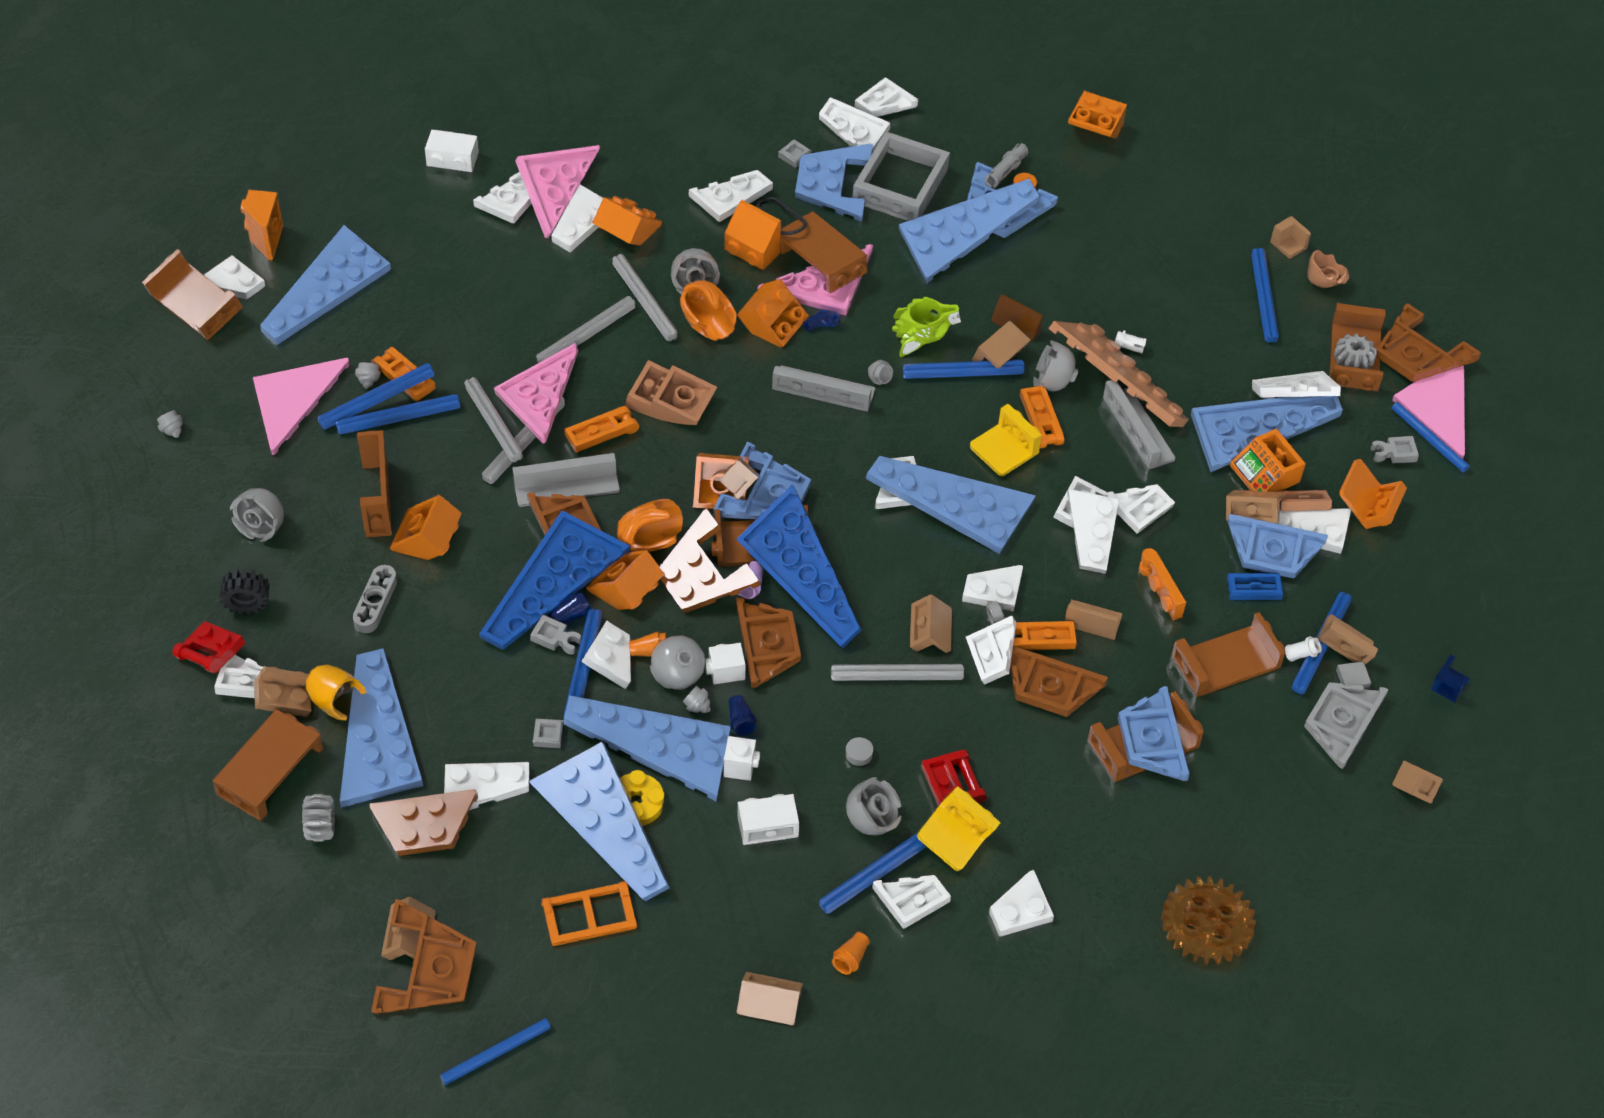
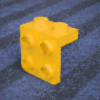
M1007 404L1000 409L998 425L970 442V449L997 475L1005 476L1039 454L1042 434L1037 427L1032 426L1025 420L1019 411Z
M957 786L937 807L920 829L917 837L955 871H960L981 843L995 831L1000 822L990 811L984 809L973 800L969 793Z

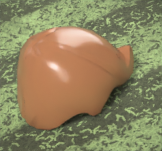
M1320 250L1312 253L1307 271L1308 278L1312 284L1321 288H1330L1338 284H1345L1349 280L1348 269L1343 265L1337 264L1334 255H1325Z

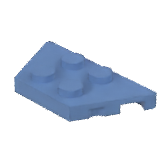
M1229 514L1228 525L1242 567L1266 573H1280V576L1295 578L1326 544L1328 538L1326 534Z
M1167 686L1160 688L1158 693L1152 697H1144L1136 705L1129 706L1119 712L1118 722L1127 760L1130 765L1182 781H1188L1189 771Z

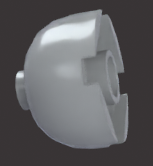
M691 248L684 250L676 256L672 263L671 278L673 285L680 294L683 293V289L687 284L695 281L704 280L716 286L719 283L720 273L717 262L709 252L703 249Z
M1051 340V346L1047 345L1040 356L1036 367L1040 375L1039 379L1034 377L1033 385L1035 387L1042 386L1046 388V391L1054 392L1065 388L1069 381L1074 382L1078 369L1075 368L1076 359L1073 352L1066 346Z
M252 488L243 492L230 506V511L233 509L234 516L231 518L233 524L240 533L252 540L255 537L263 538L261 541L272 538L284 521V508L281 501L272 492L263 488Z
M682 635L670 636L659 642L651 654V673L655 680L665 688L675 690L686 689L695 684L703 674L705 667L704 652L700 645L692 638Z
M875 777L856 785L850 792L846 802L847 815L851 824L858 831L867 835L886 833L896 828L901 821V816L898 817V808L901 807V802L896 791L885 780L880 782L875 780L877 779Z

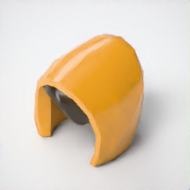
M331 665L315 667L306 679V690L311 700L326 714L338 720L346 721L347 716L334 708L333 703L336 699L350 691L351 687H356L360 694L366 693L364 685L348 672Z

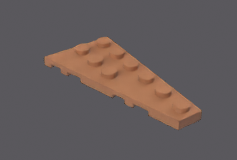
M1054 321L1049 327L1053 333L1065 335L1068 338L1066 343L1069 346L1086 352L1085 358L1115 383L1120 380L1129 387L1127 392L1131 396L1147 401L1146 408L1167 425L1184 427L1189 419L1182 413L1183 409L1167 398V393L1163 389L1156 387L1151 382V377L1147 373L1140 371L1135 366L1136 362L1131 357L1124 355L1119 350L1120 346L1104 335L1105 331L1096 324L1086 325L1084 323Z

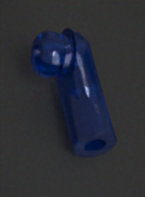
M820 310L803 321V325L809 332L818 326L834 327L840 321V314L836 311Z

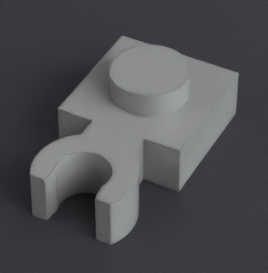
M1413 436L1390 437L1387 443L1374 441L1370 448L1371 451H1380L1375 452L1373 459L1376 462H1382L1386 458H1391L1392 463L1417 462L1419 457Z
M542 615L530 635V641L553 651L559 645L564 652L574 654L575 646L570 645L569 642L574 641L580 644L581 635L577 632L567 633V625Z

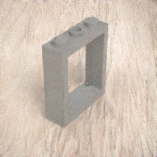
M885 131L853 186V198L865 199V207L907 221L921 217L948 170L950 152ZM886 153L933 167L916 199L868 184Z

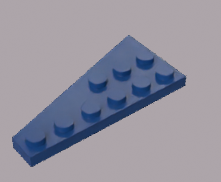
M792 484L736 540L844 648L862 629L802 501Z
M561 511L481 630L480 638L504 650L536 625L542 615L547 616L629 552L630 545Z

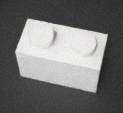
M431 130L425 147L427 166L467 172L473 171L479 153L477 136Z
M777 794L762 799L749 798L738 802V821L743 845L798 837L799 819L793 794Z

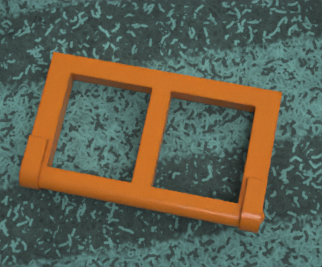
M626 881L566 895L542 898L541 905L544 909L552 947L637 929ZM619 892L626 921L596 927L590 898ZM582 900L589 929L559 935L552 906Z

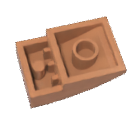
M648 360L629 392L625 406L659 420L684 425H697L717 386L673 365L668 370Z

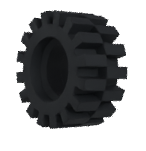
M238 569L233 570V574L227 572L226 576H223L221 580L220 604L223 603L225 609L229 607L230 612L237 610L238 614H242L243 611L247 615L252 614V611L259 613L260 609L264 610L266 605H268L270 583H268L267 577L264 578V575L261 573L256 575L254 570H251L250 573L247 572V569H242V572H239Z

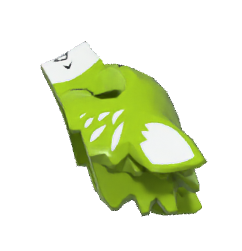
M924 297L923 299H913L907 305L908 307L898 308L893 317L899 320L895 321L892 331L897 332L896 336L898 338H902L900 357L914 352L924 344L940 340L946 334L950 325L960 323L958 305L941 304L934 299ZM935 310L938 312V314L932 313L930 311Z

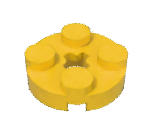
M640 770L632 771L630 774L620 777L630 801L632 796H641V803L637 801L632 803L641 825H647L655 821L662 813L664 792L660 783Z

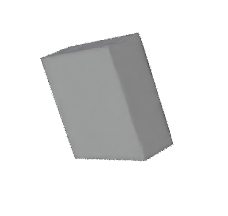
M792 140L779 151V158L797 168L800 165L801 155L811 154V150L796 140Z
M1364 662L1337 666L1336 672L1341 684L1346 686L1362 685L1363 689H1370L1371 681Z
M536 719L533 747L561 748L563 720Z

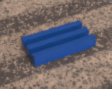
M1228 573L1227 583H1229L1230 600H1282L1283 590L1280 573Z

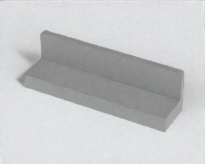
M775 366L773 371L772 389L867 412L875 392V388L872 386L791 367Z
M1113 380L1107 381L1103 398L1148 469L1174 462V454L1137 397L1131 396L1127 392L1128 388L1121 389L1117 382L1115 383Z
M614 453L513 467L514 486L519 507L530 506L527 500V494L530 492L536 493L535 496L551 497V494L592 497L618 493L620 491Z

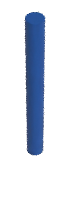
M1399 402L1392 406L1391 409L1462 473L1468 470L1470 465Z
M544 1018L440 1074L444 1085H447L551 1029L548 1020Z

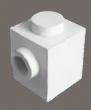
M741 643L719 644L715 647H709V658L705 659V670L707 675L711 674L713 684L745 680V660Z
M728 736L724 756V777L751 781L753 767L758 768L760 751H756V740Z

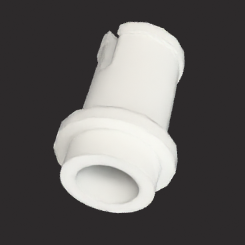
M1123 330V332L1118 331L1115 342L1120 346V349L1123 347L1142 354L1146 339L1126 334V331Z
M1309 636L1305 641L1287 645L1285 647V654L1288 660L1293 662L1307 656L1316 657L1322 648L1318 638Z

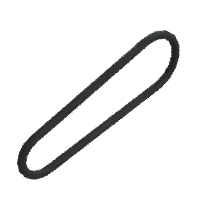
M775 197L763 198L756 205L757 208L764 211L760 207L763 202L776 201L804 223L801 228L794 231L786 232L781 230L782 235L797 234L807 226L804 218Z

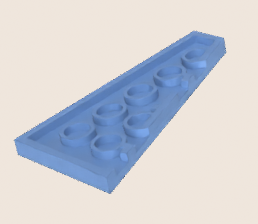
M1338 396L1281 397L1192 408L1191 417L1210 472L1229 465L1250 442L1262 434L1277 428L1287 440L1340 417L1343 409Z
M383 648L359 654L356 657L354 677L364 685L366 693L360 694L357 688L353 687L340 795L341 807L423 786Z
M569 696L564 716V725L590 738L596 737L608 743V747L613 750H621L631 755V759L668 778L673 776L684 782L686 787L692 790L696 788L708 794V798L716 801L731 726Z

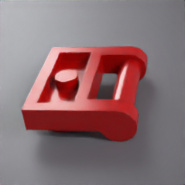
M204 621L183 643L179 642L174 646L173 656L180 660H190L204 666L209 672L217 673L240 650L245 641L241 635ZM195 649L201 650V651H203V652H206V653H208V654H211V656H206V655L201 654V653H199V652H196V651H194V650H195Z
M966 750L922 761L921 768L938 806L957 786L963 790L953 765L959 766L970 790L966 792L971 795L972 799L978 804L987 799L985 790L980 788L969 763L970 756Z

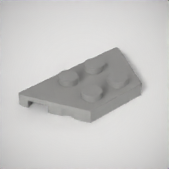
M1330 682L1307 718L1304 727L1339 768L1343 769L1386 697L1388 689L1380 687L1379 691L1364 690L1362 685L1346 686L1341 683Z

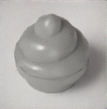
M878 360L868 367V374L873 383L877 385L887 384L892 379L893 368L888 362Z
M359 363L358 368L355 370V375L365 389H368L374 382L378 381L381 374L378 371L379 365Z
M175 410L157 419L159 423L158 428L161 432L175 438L179 437L183 421L181 415H177Z
M696 686L683 701L689 712L698 713L701 711L702 713H707L711 711L709 706L710 700L708 699L709 694L704 688L701 690Z

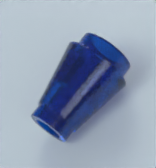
M581 592L577 594L572 593L550 613L552 619L566 624L587 616V612L591 607Z
M732 696L728 700L730 727L738 735H748L755 730L757 719L743 696Z

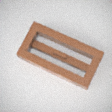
M1326 490L1276 491L1284 492V498L1279 501L1280 511L1331 510L1332 500Z

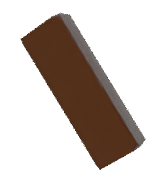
M1002 294L994 310L992 322L1003 327L1010 320L1032 342L1041 332L1043 315Z

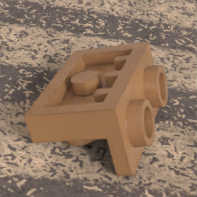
M263 667L254 680L255 709L273 712L277 709L285 714L289 713L291 715L308 717L311 713V698L306 690V679L309 674L300 671L282 670L277 667Z

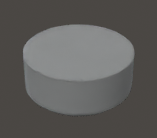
M997 601L986 605V612L991 625L1004 619L1001 607Z
M857 737L847 743L846 758L851 764L862 766L872 760L873 745L869 740Z

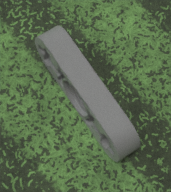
M380 565L373 570L353 613L354 627L358 632L371 633L377 628L397 584L396 572L393 567ZM380 579H384L382 583L383 587H381ZM372 595H380L382 597V600L378 603L368 601ZM367 610L370 611V612H369L370 619H367L365 622H361V620H365V619H366V617H367V615H368Z

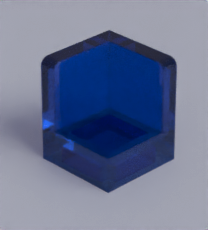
M1450 655L1437 674L1431 690L1455 703L1468 684L1469 677L1451 668L1456 657Z

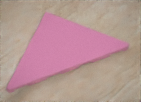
M599 145L517 157L516 164L545 238H549L597 155L600 149Z
M871 244L866 245L865 249H862L867 254V263L873 251V245ZM813 266L806 267L805 271L797 274L793 272L776 278V280L781 279L800 304L846 316L862 276L831 294L827 292L826 276Z
M575 343L494 388L495 394L542 443L547 441L578 354V348Z
M348 357L253 377L272 455H275L281 444L291 437L299 427L298 424L301 420L311 413L319 403L318 400L325 392L327 393L336 383L342 371L350 366Z
M1464 365L1418 380L1394 395L1392 400L1394 403L1399 402L1462 459L1464 458Z

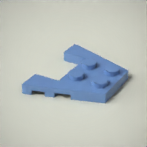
M873 144L801 155L795 198L822 208L823 206L835 209V213L841 215L846 213L854 216V220L863 221L865 199L841 196L846 164L865 166L872 155Z
M979 162L976 163L967 200L996 190L988 187L984 180L985 176L993 168ZM1039 189L1037 191L1039 202L1020 216L1013 217L1006 222L1005 227L1001 230L997 229L993 233L1003 238L1009 236L1057 204L1058 197Z
M747 442L740 456L750 457L749 466L761 470V473L747 501L737 500L732 496L721 493L714 509H720V517L757 519L792 484L803 503L810 488L811 479L787 464L780 465L772 460V455L767 452L762 454L755 449V445Z

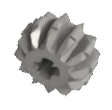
M1356 333L1352 337L1346 334L1336 344L1334 359L1339 366L1371 369L1375 362L1377 349L1374 348V341H1367L1366 336L1359 337Z
M313 794L305 797L302 823L306 840L318 842L331 840L334 836L335 805L331 796Z

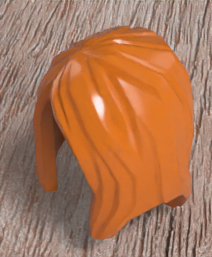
M704 280L689 283L684 287L680 303L691 327L713 341L728 337L734 331L737 314L727 296L716 285Z
M658 499L628 511L618 521L617 537L620 541L630 545V551L632 552L642 550L651 552L668 548L677 542L676 535L682 531V512L679 506L670 499Z

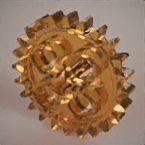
M1197 876L1195 884L1189 879H1186L1184 887L1177 884L1175 892H1169L1168 899L1165 900L1163 906L1164 911L1162 912L1161 919L1164 920L1162 930L1169 931L1166 939L1176 940L1173 946L1174 949L1184 948L1183 957L1192 953L1194 954V962L1199 957H1204L1206 965H1208L1210 958H1214L1218 965L1221 962L1222 956L1228 962L1232 960L1233 953L1240 956L1243 948H1248L1256 921L1252 919L1254 910L1248 909L1250 900L1241 901L1242 891L1234 894L1232 892L1234 885L1231 884L1227 888L1223 887V879H1220L1217 884H1213L1211 876L1208 877L1206 883H1203L1202 879ZM1194 902H1200L1203 906L1197 905ZM1221 911H1227L1231 915H1225ZM1185 925H1192L1196 929H1189ZM1213 935H1220L1223 937V939H1218Z

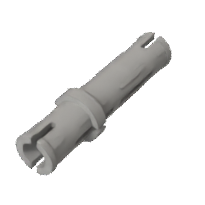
M1018 143L1011 151L1003 155L1002 161L985 176V184L988 187H997L1011 170L1016 169L1020 165L1021 160L1028 154L1026 145L1022 143L1019 145Z

